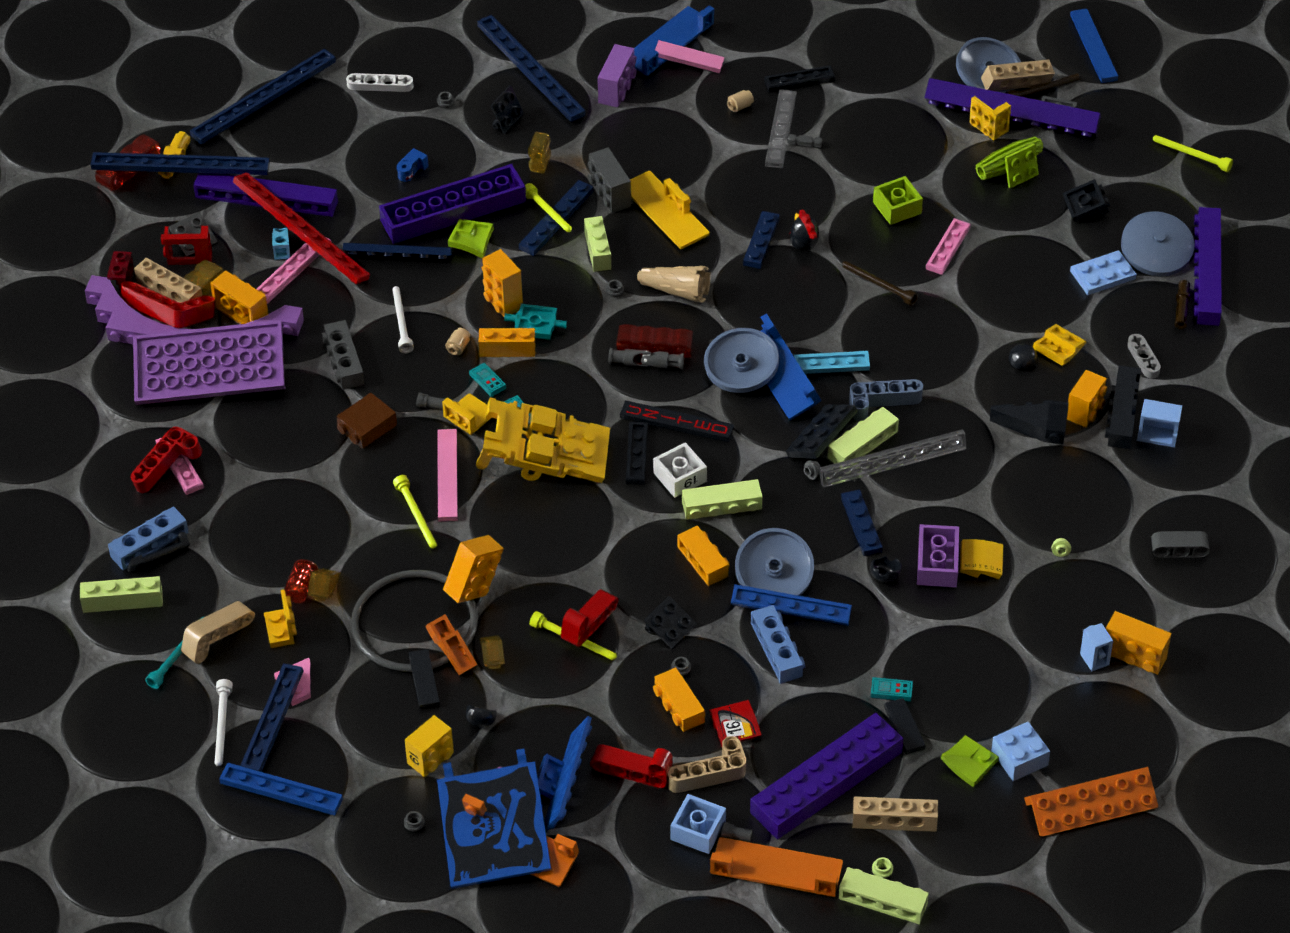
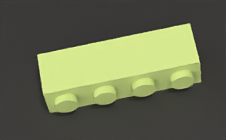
M884 407L872 412L868 418L860 421L855 427L847 430L841 437L833 440L828 445V459L844 471L898 432L899 419Z
M758 479L682 490V504L686 520L762 509L763 497Z
M160 576L81 582L80 601L83 613L162 607L163 590Z
M847 867L839 887L840 900L919 925L928 904L929 892H925L920 888L906 886L901 882L884 879L879 875H871L860 869Z

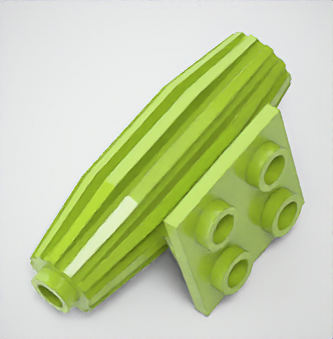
M1035 136L1015 141L992 152L977 163L976 173L982 180L1007 173L1008 187H1015L1039 175L1037 155L1043 151V142Z

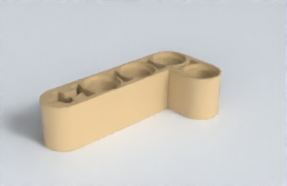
M236 601L190 624L184 631L182 653L196 664H200L206 659L210 644L248 626L253 621L255 613L242 602Z
M734 736L726 737L722 742V756L671 767L668 772L669 790L674 793H680L743 778L746 774V756L740 740Z

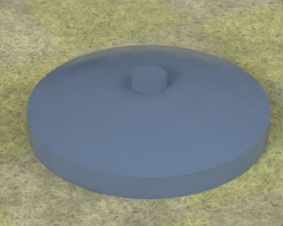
M978 37L967 41L961 47L956 57V68L960 78L967 86L985 89L981 76L987 66L1019 63L1021 60L1005 43L993 38ZM1001 90L996 92L1005 93L1010 90Z
M1145 212L1135 216L1127 223L1121 237V248L1126 260L1140 272L1151 276H1170L1183 270L1190 262L1194 252V239L1189 228L1177 217L1164 212Z
M751 328L732 329L717 336L707 347L704 355L705 371L711 382L725 391L734 393L754 391L766 385L776 374L779 366L778 349L774 341L759 330Z
M781 528L763 529L750 535L740 546L735 560L736 578L739 585L801 596L807 590L813 578V555L807 543L797 534Z

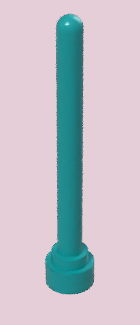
M183 640L157 671L150 672L145 678L146 683L151 688L158 689L161 686L164 674L182 654Z

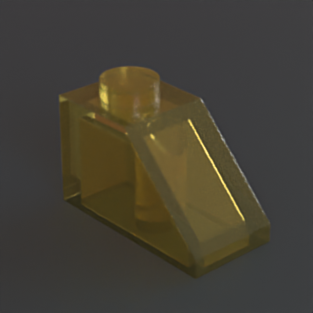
M323 568L311 572L308 596H314L313 599L317 601H325V599L332 597L341 572Z
M500 636L479 638L484 666H488L489 669H497L501 667L500 664H505Z

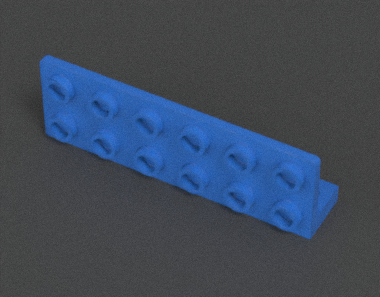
M689 6L683 9L634 48V56L637 57L635 69L646 76L655 71L667 61L666 59L659 58V52L655 51L658 40L685 47L714 24V8L708 6L700 12Z
M766 313L760 317L764 322L761 325L763 328L761 332L768 335L774 341L779 354L777 372L767 385L788 419L792 420L822 400Z

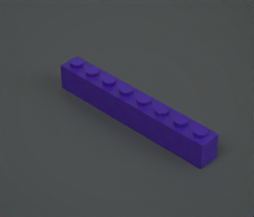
M198 173L193 185L195 198L262 207L233 183L234 176L236 175ZM254 178L294 212L333 217L338 204L337 189Z
M1199 207L1198 214L1194 215V225H1197L1194 228V238H1197L1194 241V251H1197L1194 254V264H1197L1194 267V277H1197L1194 280V290H1197L1194 293V303H1197L1194 306V316L1197 317V324L1219 326L1222 313L1221 208Z

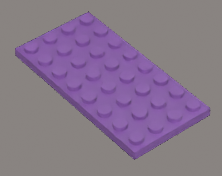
M281 320L133 336L134 402L136 405L285 389Z

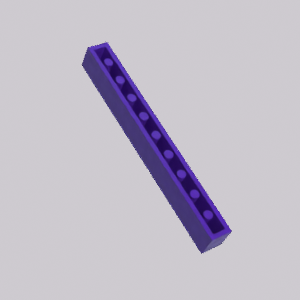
M932 78L928 80L924 98L928 101L929 105L938 106V104H943L945 108L955 110V107L962 108L963 112L970 113L971 98L975 96L993 110L1007 102L1011 105L1010 118L1016 123L1030 122V125L1035 127L1045 125L1047 129L1057 131V128L1064 129L1065 133L1074 134L1079 132L1081 136L1089 138L1092 135H1097L1101 117L1099 112Z

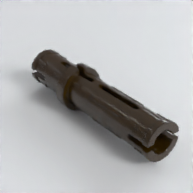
M1187 280L1179 282L1178 293L1176 294L1175 327L1178 326V329L1187 327L1188 302L1191 299L1189 294L1190 282Z

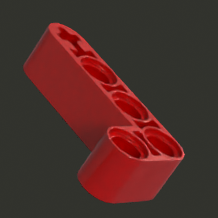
M180 427L170 428L131 473L130 478L139 493L148 492L181 454L189 459L199 458L203 450L197 437Z
M600 589L579 611L572 608L568 609L562 621L561 639L580 647L613 613L618 605L619 598Z
M600 744L596 747L590 766L598 772L657 788H664L668 782V772L673 767V756L668 750L662 748L656 749L653 757H648Z

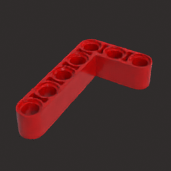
M128 281L121 284V298L128 306L172 327L184 328L215 316V298L212 296H200L179 303L135 282Z

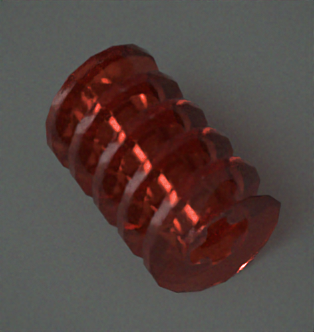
M306 559L297 560L294 563L284 587L285 595L290 596L292 602L303 603L305 598L308 597L311 585L319 569L318 566Z

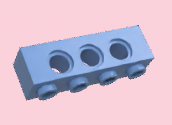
M173 506L109 543L110 557L122 570H125L132 558L139 555L144 557L158 551L175 541L180 532L189 533L187 521Z
M774 605L751 611V625L779 683L803 677L804 660L797 653L796 643L790 639L788 627L783 625L781 613L776 611Z

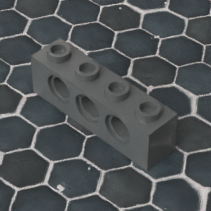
M346 320L325 324V332L322 333L324 344L328 343V346H326L327 354L329 357L332 356L330 360L332 369L337 371L335 372L337 383H341L343 390L365 385L363 370Z

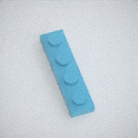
M868 351L794 355L805 374L870 370Z

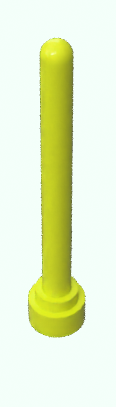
M1157 135L1153 137V141L1216 164L1222 171L1227 173L1232 167L1233 159L1222 157L1220 159Z
M532 183L526 184V198L533 199L566 232H571L572 227L538 195V189Z
M397 476L393 480L396 490L403 493L429 547L432 549L436 548L437 543L409 490L410 482L407 476Z
M538 611L533 613L529 623L530 626L536 629L544 627L561 636L562 627L547 621L544 614ZM586 640L581 645L610 660L617 658L616 653L589 640Z

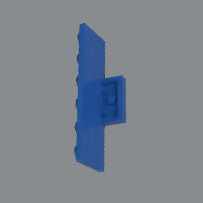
M589 716L571 733L563 761L548 754L542 759L537 775L541 795L551 799L544 820L546 833L550 829L553 830L559 820L562 821L566 815L567 809H565V806L572 796L570 789L577 779L575 772L581 765L582 759L580 756L587 746L585 739L592 729L590 725L592 718Z

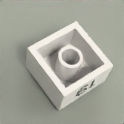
M686 442L653 458L655 476L674 498L681 495L684 489L695 488L707 482V466Z

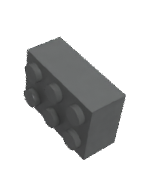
M609 147L590 153L589 162H587L590 170L588 180L591 185L595 186L597 195L602 197L605 207H608L611 213L631 207V181Z

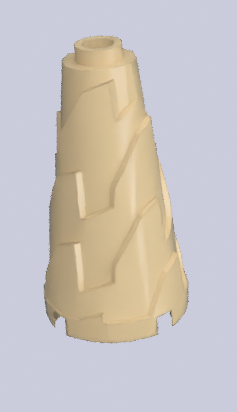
M706 266L642 268L637 274V280L640 281L641 285L698 303H703L706 300L702 296L703 294L708 295L710 288V272H705V270L709 269Z

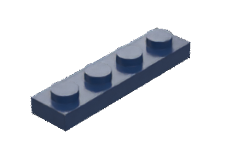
M762 211L745 254L743 266L761 269L779 222V214Z
M855 490L841 493V500L863 556L882 553L883 547L861 491Z

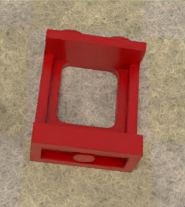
M165 226L164 234H161V244L165 245L163 247L164 258L167 257L168 265L211 264L212 245L209 226H201L200 234H170L169 226ZM172 244H192L195 256L172 257Z

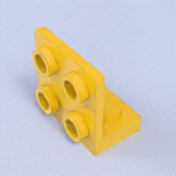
M977 97L971 98L970 123L973 127L979 129L993 141L1009 132L1010 104L1005 102L993 110Z
M470 393L459 402L452 401L448 397L442 401L443 417L470 435L489 421L486 419L487 404Z
M284 589L280 590L283 609L264 613L271 648L294 644L293 636L297 635L290 596L285 595Z

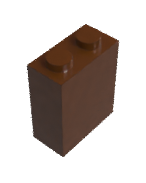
M369 393L337 415V429L341 434L348 436L353 444H357L364 449L397 425L396 412L374 394Z

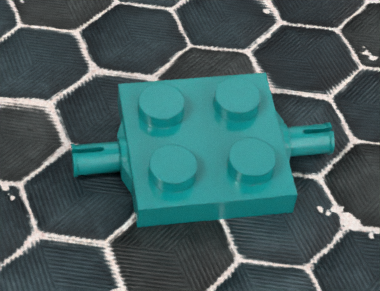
M521 304L516 315L507 313L504 315V321L515 322L514 328H535V338L550 340L555 327L565 329L567 327V321L556 320L557 308Z

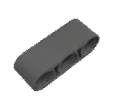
M1160 531L1151 536L1153 555L1158 558H1201L1210 553L1208 535L1202 531Z

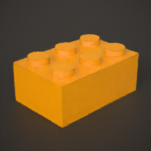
M500 249L482 258L484 276L482 281L485 291L483 295L486 301H490L496 312H500L504 317L505 313L514 314L518 312L521 304H523L521 270Z
M225 270L210 283L212 297L215 298V309L237 323L246 324L268 315L266 295L262 291L253 288L249 283L240 280L236 275Z
M490 535L460 542L443 590L457 603L486 596L504 548Z
M1115 611L1106 626L1107 632L1113 639L1111 657L1158 675L1167 659L1172 633Z

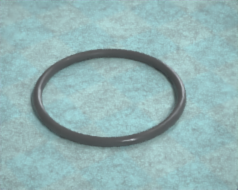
M428 570L401 571L388 575L367 588L356 602L351 617V630L359 649L378 665L396 671L412 672L411 664L389 661L377 655L366 645L359 629L361 610L372 594L389 583L407 578H429L445 583L448 576ZM473 599L466 601L470 612V625L463 640L467 647L472 642L478 625V611ZM445 655L431 661L432 669L449 663L450 661Z

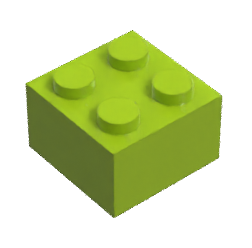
M903 176L874 187L873 203L888 223L892 225L922 214L923 198L907 177Z

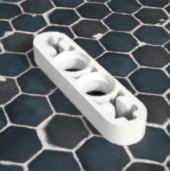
M353 73L346 78L347 87L350 90L408 92L414 87L413 78L409 75ZM375 81L373 84H368L367 82ZM388 81L393 82L392 84H385Z

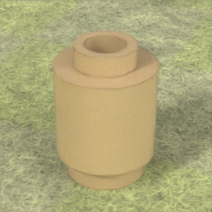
M742 90L728 97L727 106L733 112H738L751 106L754 102L753 95L749 90Z
M464 328L455 330L445 344L448 352L452 355L462 354L470 341V333Z

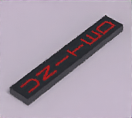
M626 400L620 412L621 419L648 422V425L725 442L730 441L734 430V424Z

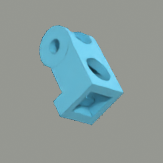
M273 228L274 260L289 259L288 228Z

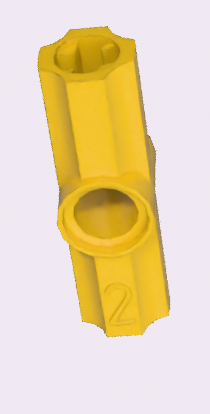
M183 131L176 133L170 146L165 147L163 154L185 155V151L191 141L190 136ZM158 172V174L163 178L169 179V177L173 176L174 172Z

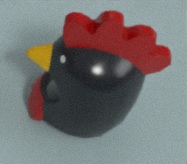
M803 209L799 211V214H795V221L789 233L791 244L799 250H810L818 242V224Z

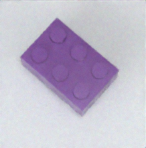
M614 44L598 76V103L619 107L621 101H624L626 90L630 89L631 80L635 79L637 69H635L637 57L634 56V48Z
M920 524L917 585L957 587L958 526Z

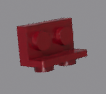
M114 251L107 279L116 280L120 293L121 284L123 282H131L134 270L132 252Z

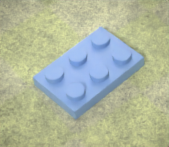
M1119 250L1073 265L1070 269V272L1087 295L1135 280L1137 275Z

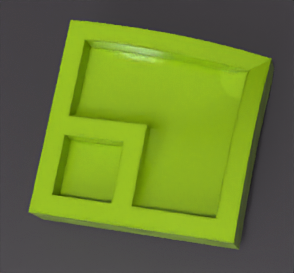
M459 219L448 239V247L461 249L483 258L494 230L493 224Z
M966 735L941 755L942 761L972 787H975L998 762L999 757Z

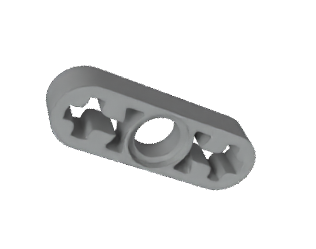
M1140 334L1130 335L1127 346L1141 368L1142 373L1147 378L1158 377L1161 365L1147 341ZM1140 354H1146V355H1148L1149 357H1148V358H1141L1139 355H1140Z

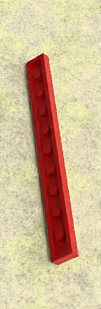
M244 173L234 176L233 183L352 282L358 284L369 279L370 273L250 174Z

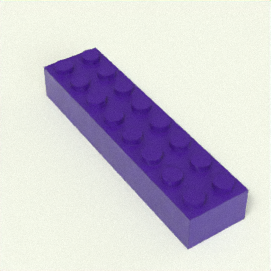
M509 164L379 205L380 221L392 243L395 244L455 225L459 219L471 220L526 202V187L513 165Z
M874 713L751 798L750 813L778 840L900 755L903 750V737L877 713Z

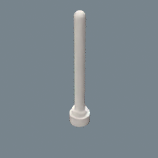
M395 286L392 290L401 336L398 342L399 351L401 353H410L414 349L413 341L408 337L400 288Z
M227 679L218 680L216 683V692L220 696L215 750L216 766L223 764L227 699L230 693H232L233 683Z

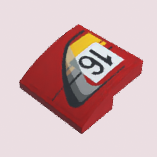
M749 700L709 710L721 747L723 740L729 736L737 737L740 742L761 737L760 728Z

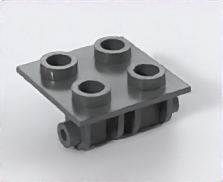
M198 212L169 226L172 234H200L201 226L208 225L201 213ZM209 228L211 245L218 241ZM179 244L186 257L195 253L192 244Z

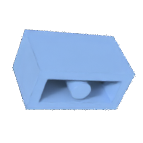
M1102 623L1091 625L1083 631L1080 655L1091 672L1110 664L1113 639Z

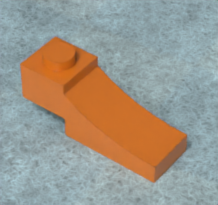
M446 614L425 626L434 643L441 648L458 675L478 665L458 630H454Z

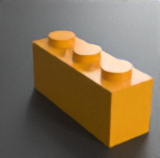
M479 328V357H535V328Z
M698 525L677 535V547L708 586L728 577L730 564L727 558L722 557L718 547L710 542L707 533L702 531Z
M676 667L654 676V693L657 697H661L665 710L670 711L676 726L679 725L682 731L685 732L705 723L704 708Z

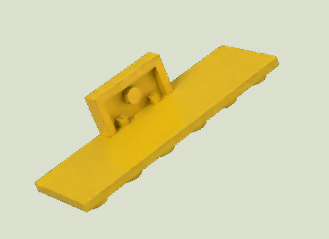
M647 171L630 179L631 198L679 249H683L710 235V232L690 212L691 200L688 194H685L679 185L670 178L664 180L663 184L651 171Z

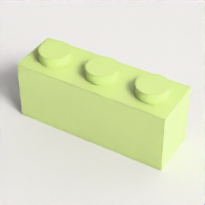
M602 216L584 218L585 237L593 272L611 270V252Z

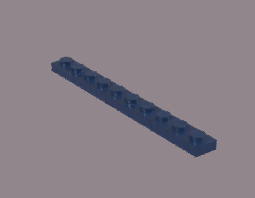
M492 15L477 21L478 27L570 122L585 116V110Z
M326 49L321 50L190 130V136L200 144L205 143L334 64L336 57Z
M93 152L90 165L91 170L268 175L270 159L263 157Z

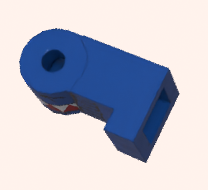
M413 148L397 164L398 179L403 182L412 180L413 175L420 168L425 170L429 166L428 156Z

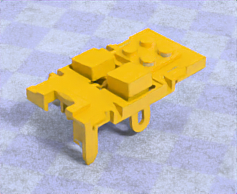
M490 397L487 404L486 419L489 420L490 417L497 419L496 431L486 430L483 449L476 461L478 469L483 470L487 468L492 457L503 458L505 464L523 468L521 475L529 481L539 479L541 474L544 473L560 478H565L567 474L599 483L603 482L605 479L610 434L609 427L576 421L577 419H574L572 415H570L569 419H565L566 414L557 412L555 409L525 403L517 407V401L508 404ZM522 434L525 435V436L529 439L528 442H527L526 447H525L526 439H525V438H521V437H522ZM544 434L554 435L557 439L545 437ZM529 470L535 471L534 474H528Z

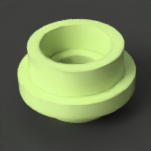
M1064 538L1056 539L1051 547L1052 553L1058 557L1067 556L1071 552L1070 542Z
M878 858L872 865V872L874 875L887 878L893 873V864L887 858Z

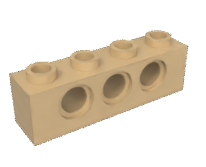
M1050 60L989 65L981 76V80L985 89L991 91L1030 88L1050 82L1055 72Z
M145 258L134 268L137 284L179 303L202 296V289L199 286L148 258Z
M854 797L853 828L937 831L938 800Z

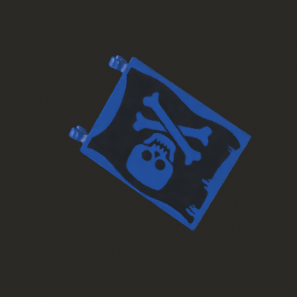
M525 749L516 750L517 765L454 776L451 762L443 763L445 777L438 779L437 784L451 889L551 870L535 761L527 762ZM465 794L484 801L487 810L483 816L478 814L473 816L465 811L462 803Z

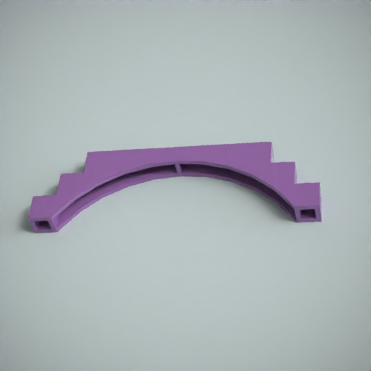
M92 275L85 289L87 303L97 305L95 308L97 321L107 323L106 332L109 341L133 345V336L193 330L161 324L141 315L128 306L117 294L107 277ZM284 305L272 313L248 323L281 320L283 334L298 336L304 321L303 310L301 307Z

